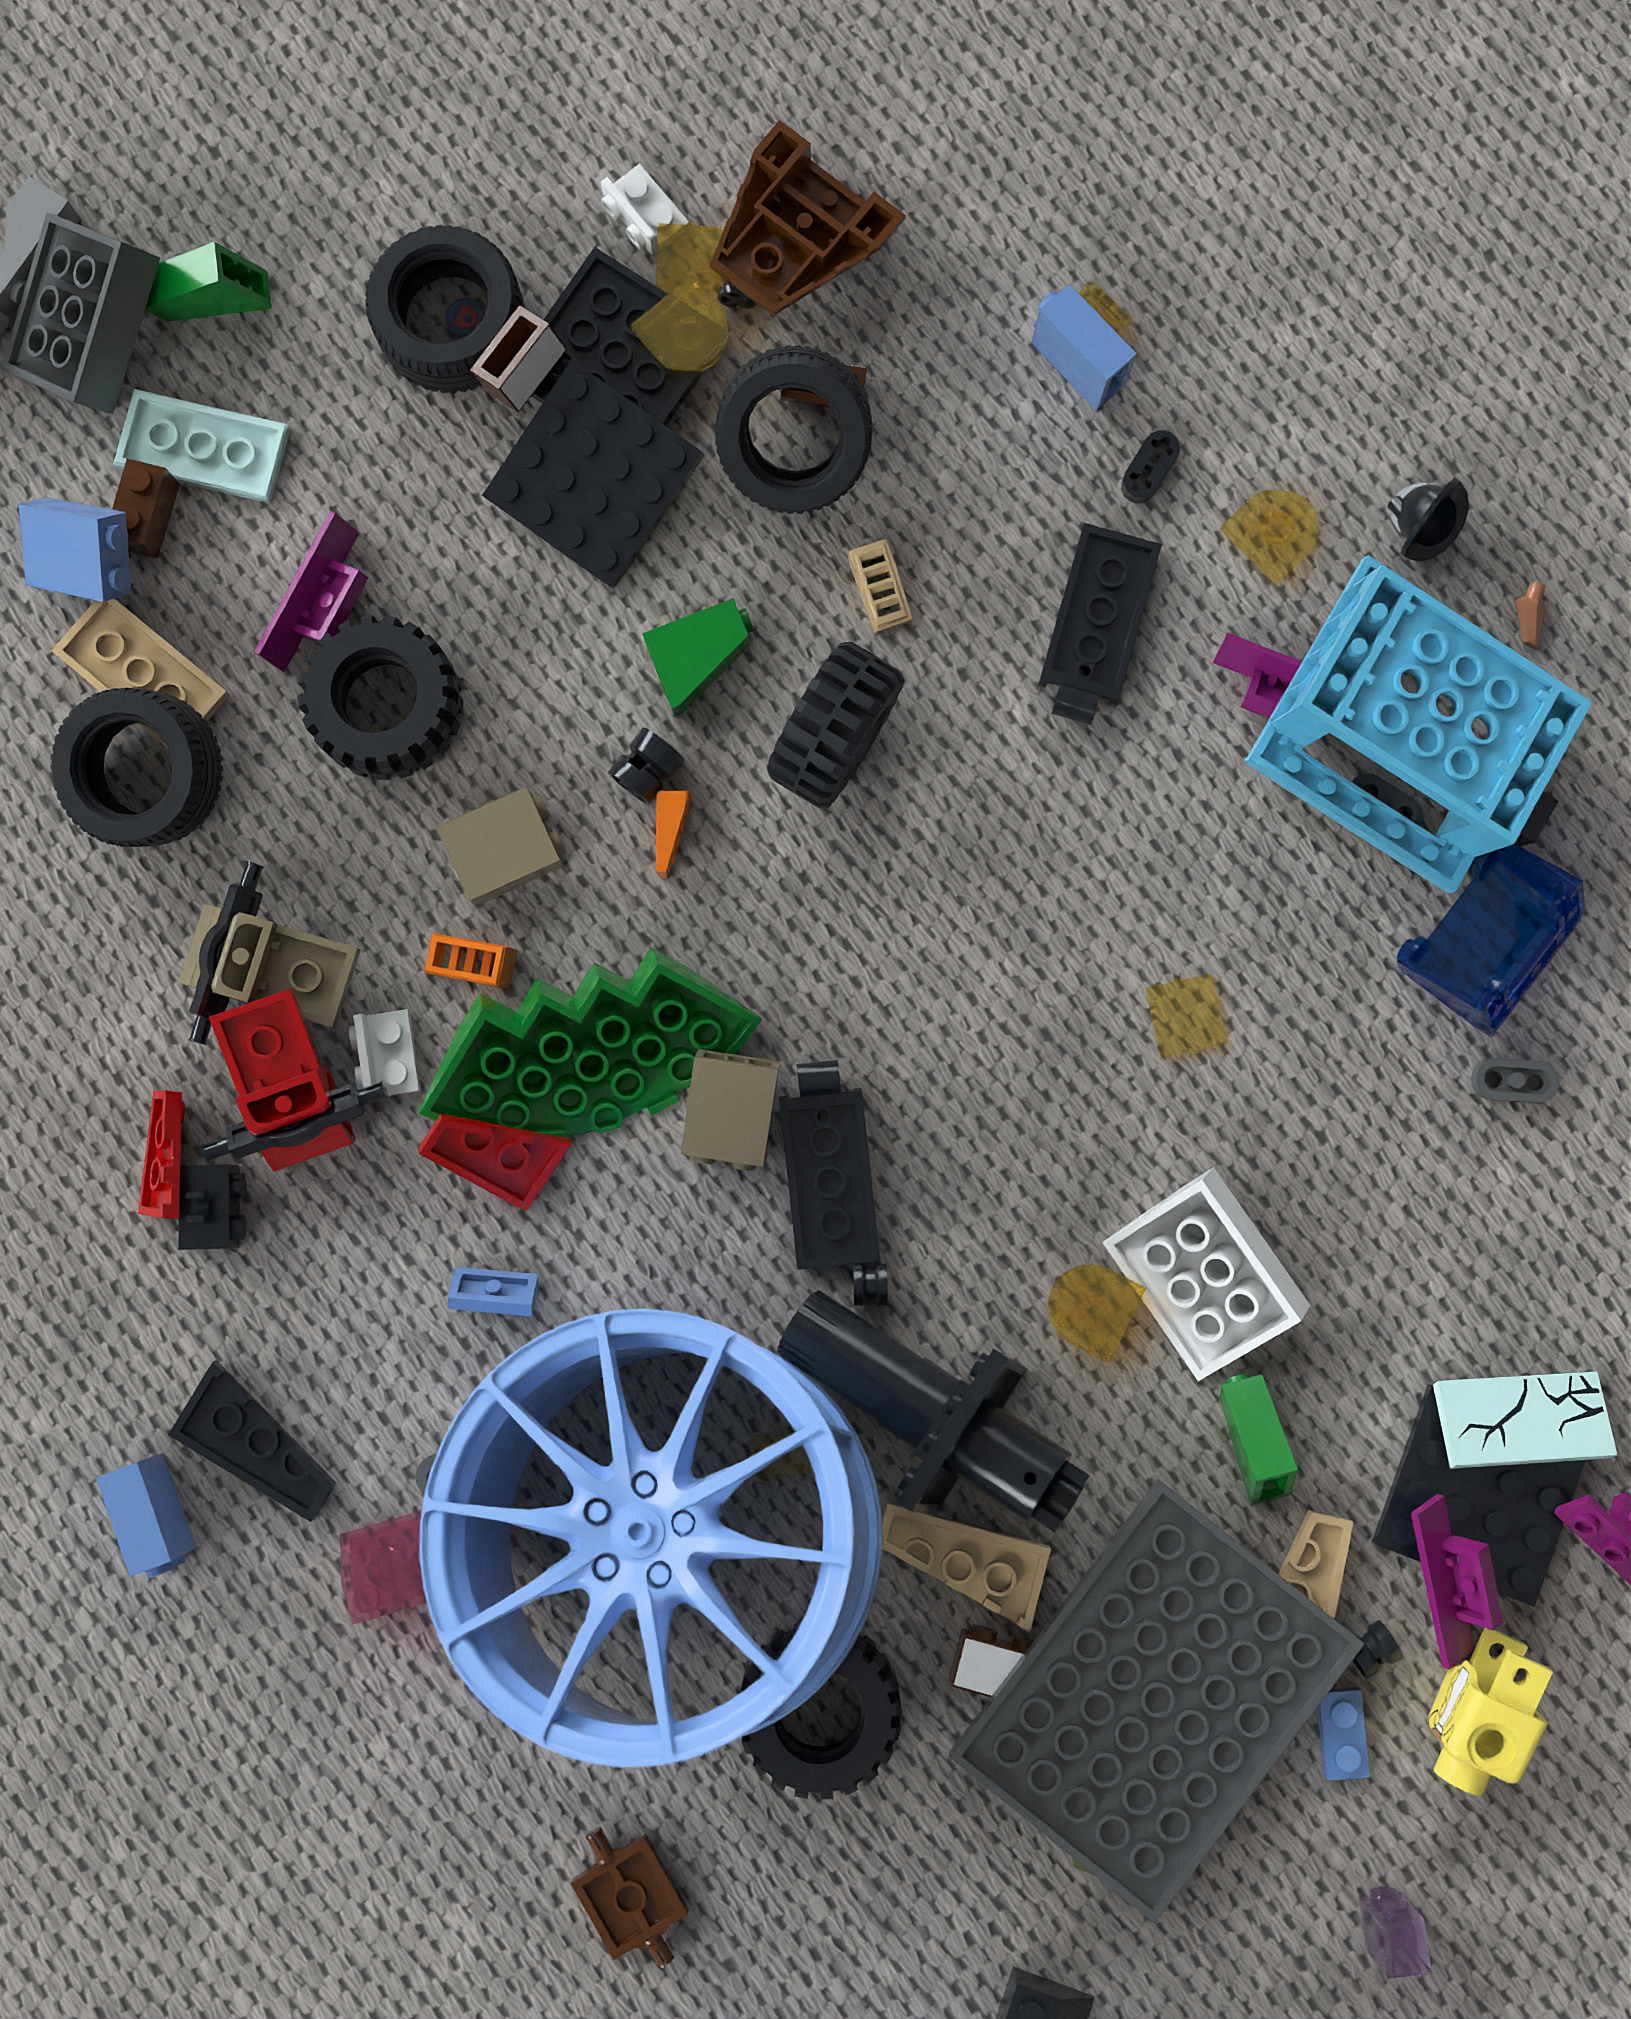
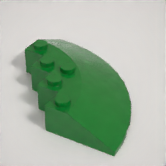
M650 947L630 981L594 962L573 996L539 978H536L517 1011L479 993L450 1044L422 1102L419 1114L434 1121L437 1120L440 1114L563 1138L597 1131L599 1134L621 1128L623 1119L647 1108L650 1115H653L679 1101L676 1093L691 1085L694 1057L698 1049L735 1055L755 1031L762 1018L685 965Z

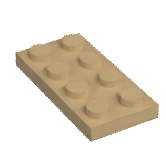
M116 599L104 602L95 600L51 650L99 692L114 688H137L167 693L187 702V705H191L195 711L202 715V719H205L207 722L230 696L227 691ZM141 722L138 723L142 728H144L148 733H150L154 738H156L160 743H162L166 748H168L155 730L151 729L150 727L146 726Z

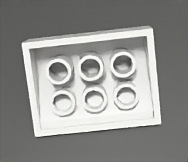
M1214 1167L1172 1193L1102 1242L1198 1381L1301 1322L1311 1306Z

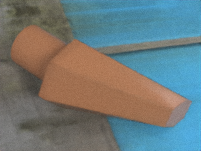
M1531 582L1525 597L1516 599L1523 643L1534 650H1538L1546 610L1541 604L1546 586L1539 582Z

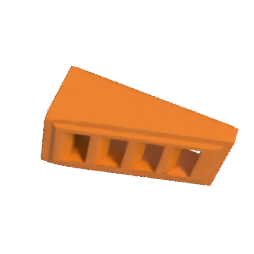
M659 791L657 793L656 872L660 878H668L672 872L691 807L690 791Z
M432 933L424 973L510 989L518 950L503 945ZM446 944L452 945L448 969L441 968ZM462 948H468L463 972L457 971ZM479 951H484L480 975L474 974Z

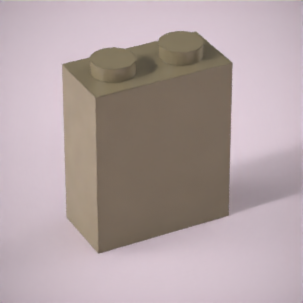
M527 786L436 827L465 893L475 907L565 867L560 857L567 853L557 831L549 833L543 820L550 817L548 809L541 795L533 797Z
M698 1049L694 1057L681 1155H688L691 1161L700 1164H713L715 1160L731 1162V1167L745 1171L755 1170L756 1166L764 1167L780 1062Z

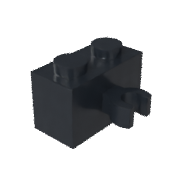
M240 1165L180 1166L178 1250L240 1248V1240H243L246 1235V1219L244 1215H240V1198H244L246 1194V1177L244 1173H240Z

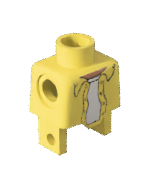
M1484 1628L1470 1661L1465 1660L1462 1665L1457 1663L1450 1670H1447L1427 1720L1429 1728L1443 1745L1434 1765V1771L1455 1787L1476 1796H1483L1491 1776L1511 1784L1519 1782L1523 1777L1549 1724L1536 1709L1553 1673L1550 1668L1524 1657L1528 1649L1525 1643L1488 1628ZM1496 1643L1502 1644L1503 1649L1500 1655L1490 1656V1647ZM1519 1668L1526 1669V1677L1522 1681H1513Z

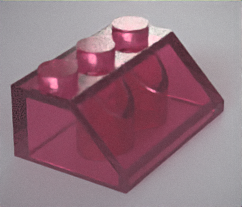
M422 1510L340 1534L341 1584L352 1625L427 1603L420 1562Z

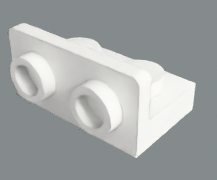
M640 163L614 184L608 177L600 182L603 192V198L601 199L603 207L612 219L616 220L620 217L628 226L626 228L628 237L638 249L645 247L652 256H655L690 228L689 221Z
M405 1009L367 1016L364 1014L353 1015L354 1025L349 1027V1037L353 1050H358L360 1066L355 1067L357 1088L362 1089L383 1081L388 1096L421 1091L410 1010Z

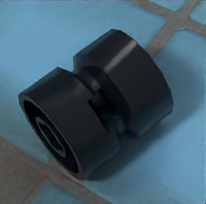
M642 728L629 744L631 753L629 755H621L610 768L608 774L621 787L641 802L650 805L657 797V793L663 789L661 780L663 778H671L684 762V758L657 734L647 728Z

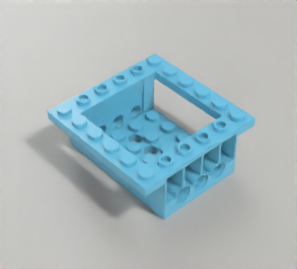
M1367 555L1357 566L1244 763L1450 894L1457 891L1475 857L1515 843L1592 702ZM1403 673H1409L1415 677L1418 684L1415 694L1408 693L1403 689L1401 685V675ZM1439 695L1445 696L1451 701L1453 711L1450 717L1443 716L1437 710L1436 700ZM1474 718H1478L1486 724L1488 733L1485 740L1479 739L1473 734L1471 724ZM1331 733L1447 808L1449 812L1434 836L1302 751L1303 748Z

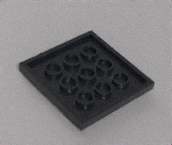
M594 247L543 319L549 323L567 350L531 397L543 403L569 362L573 360L667 426L726 341L727 331Z
M571 360L482 496L614 589L705 454Z
M1428 1384L1372 1543L1421 1562L1411 1512L1435 1495H1443L1445 1497L1452 1535L1489 1545L1498 1593L1535 1607L1564 1524L1554 1513L1557 1506L1572 1501L1586 1460L1450 1469L1433 1385Z

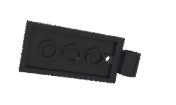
M1083 524L1038 686L1046 688L1047 683L1059 686L1051 714L1091 725L1099 697L1108 699L1109 706H1117L1162 544L1095 525ZM1086 669L1089 675L1082 676L1079 670Z
M838 1060L796 1064L800 1097L788 1098V1096H780L779 1101L797 1270L881 1261L862 1089L855 1088L853 1091L841 1092ZM824 1110L829 1114L827 1121L821 1122L817 1119L819 1111Z

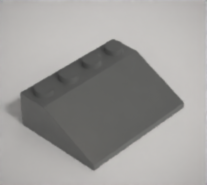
M47 212L1 369L74 403L113 414L116 402L121 394V386L128 363L132 358L133 346L140 323L144 318L150 290L156 279L160 257Z

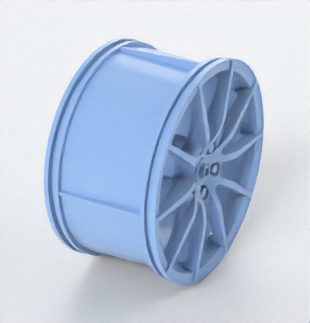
M650 1309L611 1311L586 1316L560 1325L536 1337L512 1353L492 1370L472 1392L457 1413L440 1445L425 1491L420 1524V1562L423 1587L430 1615L446 1653L470 1690L494 1715L514 1731L534 1743L566 1757L593 1764L618 1767L656 1766L679 1762L708 1753L739 1737L754 1733L775 1723L800 1707L834 1674L855 1644L866 1622L876 1593L883 1547L882 1510L878 1487L869 1458L855 1429L831 1396L808 1374L788 1360L756 1345L751 1340L722 1325L692 1315ZM694 1353L709 1358L670 1439L662 1450L658 1452L649 1451L644 1446L629 1417L618 1368L645 1358L664 1354ZM723 1366H727L751 1381L764 1392L782 1411L796 1433L743 1462L697 1479L692 1474V1463L705 1404L719 1371ZM601 1377L604 1380L613 1461L607 1467L594 1462L546 1430L554 1417L569 1401ZM538 1444L560 1466L573 1486V1498L568 1504L563 1506L532 1510L513 1509L520 1478L535 1445ZM803 1445L814 1470L821 1497L823 1551L758 1541L725 1527L720 1520V1509L746 1479L765 1466ZM511 1524L564 1539L570 1544V1552L566 1557L516 1592L510 1554ZM779 1557L821 1562L815 1592L806 1616L796 1635L777 1661L771 1659L745 1632L709 1575L708 1568L712 1561ZM580 1588L585 1590L590 1596V1606L586 1620L576 1637L561 1672L547 1656L534 1636L523 1613L522 1606L543 1596ZM688 1603L705 1614L765 1674L747 1690L729 1702L705 1714L676 1722L671 1705L666 1649L672 1613L679 1604ZM629 1609L635 1610L638 1615L658 1722L636 1718L614 1710L595 1700L574 1684L581 1669L620 1617Z

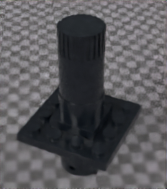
M820 1290L813 1292L803 1302L782 1334L777 1348V1353L880 1422L883 1428L916 1449L914 1455L923 1461L917 1469L912 1466L898 1486V1490L903 1493L897 1502L911 1512L939 1511L958 1479H960L1028 1525L1035 1519L1052 1532H1056L1089 1480V1474L1069 1462L1072 1453L1003 1408L1027 1371V1368L994 1348L989 1355L983 1352L973 1365L969 1374L974 1378L972 1383L962 1379L959 1380L928 1358H922Z

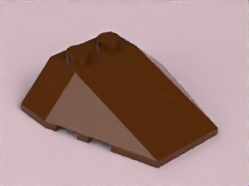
M779 120L754 149L750 159V167L743 184L740 185L735 206L730 219H727L711 260L710 268L771 315L775 316L880 250L903 223L906 215L875 192L866 201L813 162L811 160V143Z

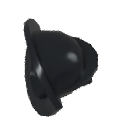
M1454 477L1445 487L1434 483H1415L1406 486L1390 500L1387 507L1391 511V519L1397 530L1407 539L1402 547L1401 554L1413 561L1430 560L1443 553L1457 539L1465 525L1469 510L1468 492L1457 477Z

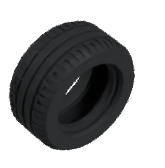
M436 225L435 227L427 226L423 229H417L415 232H409L406 236L403 235L398 241L393 242L391 247H387L384 251L385 254L378 258L379 261L375 263L374 270L371 271L370 279L367 282L368 289L365 294L366 314L382 352L401 376H404L409 382H413L414 385L422 386L426 390L431 389L434 392L440 390L441 393H457L459 390L460 392H466L468 389H476L478 385L479 387L483 386L470 369L519 305L525 308L511 264H509L508 259L493 242H489V239L485 236H481L479 233L472 232L467 228L462 229L459 226L453 228L452 225ZM459 277L476 283L488 294V307L482 322L470 335L455 342L432 343L417 338L407 329L406 313L412 298L424 285L437 279Z
M785 345L783 348L779 346L772 350H766L764 354L760 353L755 358L748 360L747 364H744L730 380L721 399L715 423L716 451L720 458V464L724 466L723 470L729 476L730 482L734 483V487L738 491L740 490L745 497L748 496L750 501L759 503L758 505L763 508L764 506L768 507V510H777L779 513H783V511L787 512V514H793V512L803 514L805 511L809 513L815 509H823V506L828 507L833 501H838L840 496H844L855 485V481H858L871 449V408L860 381L857 377H854V373L843 362H839L838 358L830 356L826 351L823 353L821 349H812L809 346ZM790 387L810 390L826 400L837 416L840 429L839 442L830 456L813 468L799 471L778 468L764 459L753 444L749 429L750 415L757 403L773 391Z
M114 688L93 694L92 697H87L83 703H79L75 709L70 711L69 717H66L63 720V725H60L58 729L59 734H56L55 744L52 746L53 754H51L50 758L52 760L50 769L53 773L51 775V779L54 782L53 788L57 791V799L61 801L60 805L63 810H66L67 816L72 818V822L75 825H79L80 829L83 832H87L89 836L96 837L97 840L106 842V844L120 847H146L169 844L188 836L190 832L198 829V825H202L204 818H207L211 814L210 810L214 809V801L218 800V792L221 791L220 782L223 780L221 771H223V766L221 765L222 756L219 753L221 750L219 745L216 744L218 742L217 738L213 736V730L211 727H208L207 721L202 719V715L195 711L191 705H187V702L173 695L153 690ZM141 722L155 730L167 745L172 761L171 784L163 799L149 811L134 813L121 805L108 789L104 775L105 753L113 737L126 726Z

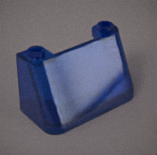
M1515 843L1475 857L1471 864L1474 866L1473 880L1428 939L1422 935L1414 940L1408 939L1401 946L1397 954L1396 962L1402 973L1487 1036L1494 1034L1574 931L1585 910L1582 879Z

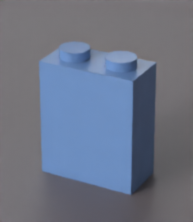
M1068 284L1059 293L1056 291L1049 293L1039 304V314L1034 323L1035 331L1032 344L1097 411L1126 385L1137 353Z
M49 497L18 504L26 586L102 602L131 594L126 512Z
M163 1453L96 1478L130 1577L145 1572L147 1579L186 1562L184 1554L194 1550L196 1547Z

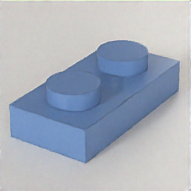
M456 1267L447 1297L448 1309L532 1316L538 1291V1274Z
M1359 1687L1330 1689L1318 1705L1324 1777L1327 1781L1370 1778L1362 1690Z

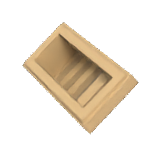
M887 539L849 551L848 561L874 634L912 622L913 618ZM882 558L883 562L866 568L862 567L863 563ZM887 573V579L868 585L867 579ZM893 589V595L873 601L872 595ZM898 604L899 611L878 617V610Z

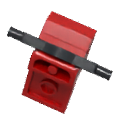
M293 988L209 1017L239 1097L235 1099L244 1122L226 1128V1137L201 1145L206 1161L232 1153L235 1159H239L260 1151L273 1171L283 1169L353 1144L356 1141V1137L349 1120L365 1113L364 1105L388 1098V1092L383 1081L362 1089H358L355 1083L337 1089L328 1063L321 1065Z

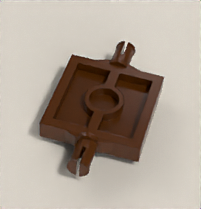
M596 1828L595 1831H591L585 1838L598 1859L592 1867L572 1878L570 1884L613 1960L632 1949L648 1946L658 1967L662 1968L665 1966V1962L668 1965L675 1958L662 1936L669 1926L688 1915L689 1908L647 1834L642 1835L626 1846L612 1849L602 1828Z

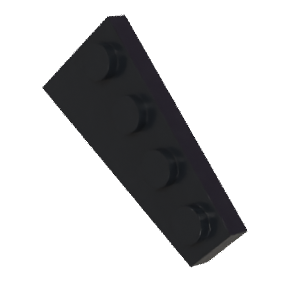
M218 1361L211 1363L168 1434L309 1522L315 1520L336 1485V1482Z

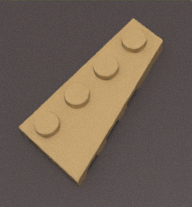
M891 1502L886 1503L882 1519V1549L924 1573L932 1575L959 1593L962 1592L996 1614L1006 1617L1026 1631H1031L1051 1552L1050 1546L927 1512H911L902 1505Z
M1308 1510L1278 1575L1335 1619L1354 1521Z

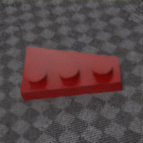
M153 1090L138 1214L179 1219L181 1125L185 1117V1103L182 1101V1092Z
M440 1114L418 1147V1152L425 1158L527 1212L571 1146V1142L568 1138Z

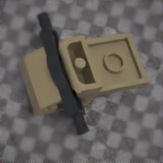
M246 861L240 884H231L229 886L223 908L204 904L179 980L180 984L196 988L189 1011L191 1014L197 1015L188 1040L206 1045L212 1026L209 1017L226 1011L230 999L250 1003L290 988L294 990L305 1020L336 1029L360 949L256 917L263 894L255 890L264 866Z

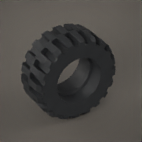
M373 615L361 617V624L353 626L350 621H346L338 625L341 631L339 634L332 638L327 632L319 640L323 645L318 653L311 650L305 659L306 663L310 666L309 672H300L298 685L304 690V693L299 694L297 698L298 707L305 714L302 721L306 730L314 737L315 743L343 768L347 767L354 774L365 778L370 774L377 780H390V774H397L402 779L412 776V768L418 765L423 770L434 764L430 759L432 755L437 751L444 755L450 745L446 740L449 734L457 735L461 725L456 718L457 713H463V699L459 695L462 687L459 677L453 669V665L438 643L430 635H425L420 627L411 622L402 625L397 617L385 616L383 622H378ZM382 665H396L408 670L415 678L418 691L415 705L407 718L396 727L383 732H364L356 728L346 714L347 695L355 680L367 670Z
M854 642L840 643L831 652L826 662L824 661L819 668L818 673L809 683L805 693L795 706L792 715L787 720L768 760L767 772L771 780L817 808H829L855 774L890 715L905 682L901 671Z
M802 1622L795 1623L794 1629L784 1632L781 1629L772 1635L771 1641L766 1646L762 1644L760 1648L771 1659L777 1661L796 1635ZM867 1635L864 1637L858 1636L846 1658L834 1672L846 1678L853 1685L860 1702L857 1724L846 1738L828 1746L804 1744L793 1738L785 1730L781 1719L754 1733L742 1736L741 1743L745 1753L751 1754L754 1758L753 1766L761 1776L768 1773L772 1777L773 1786L782 1791L786 1786L794 1788L795 1796L808 1799V1793L814 1792L820 1793V1800L833 1799L834 1791L843 1789L845 1795L858 1791L857 1783L863 1779L870 1783L879 1775L878 1767L880 1764H887L893 1754L894 1741L899 1739L901 1730L900 1716L902 1709L899 1687L884 1653L881 1654L876 1649V1643ZM753 1661L750 1665H747L739 1694L747 1690L765 1674Z

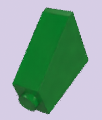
M212 242L158 264L156 279L152 284L145 311L170 322L271 309L268 271L220 244Z
M734 598L642 633L674 717L681 715L750 646L748 633L754 631L746 609L738 610Z
M1240 1374L1228 1379L1226 1384L1221 1386L1220 1402L1250 1506L1291 1495L1298 1468L1263 1375L1250 1377L1249 1374Z

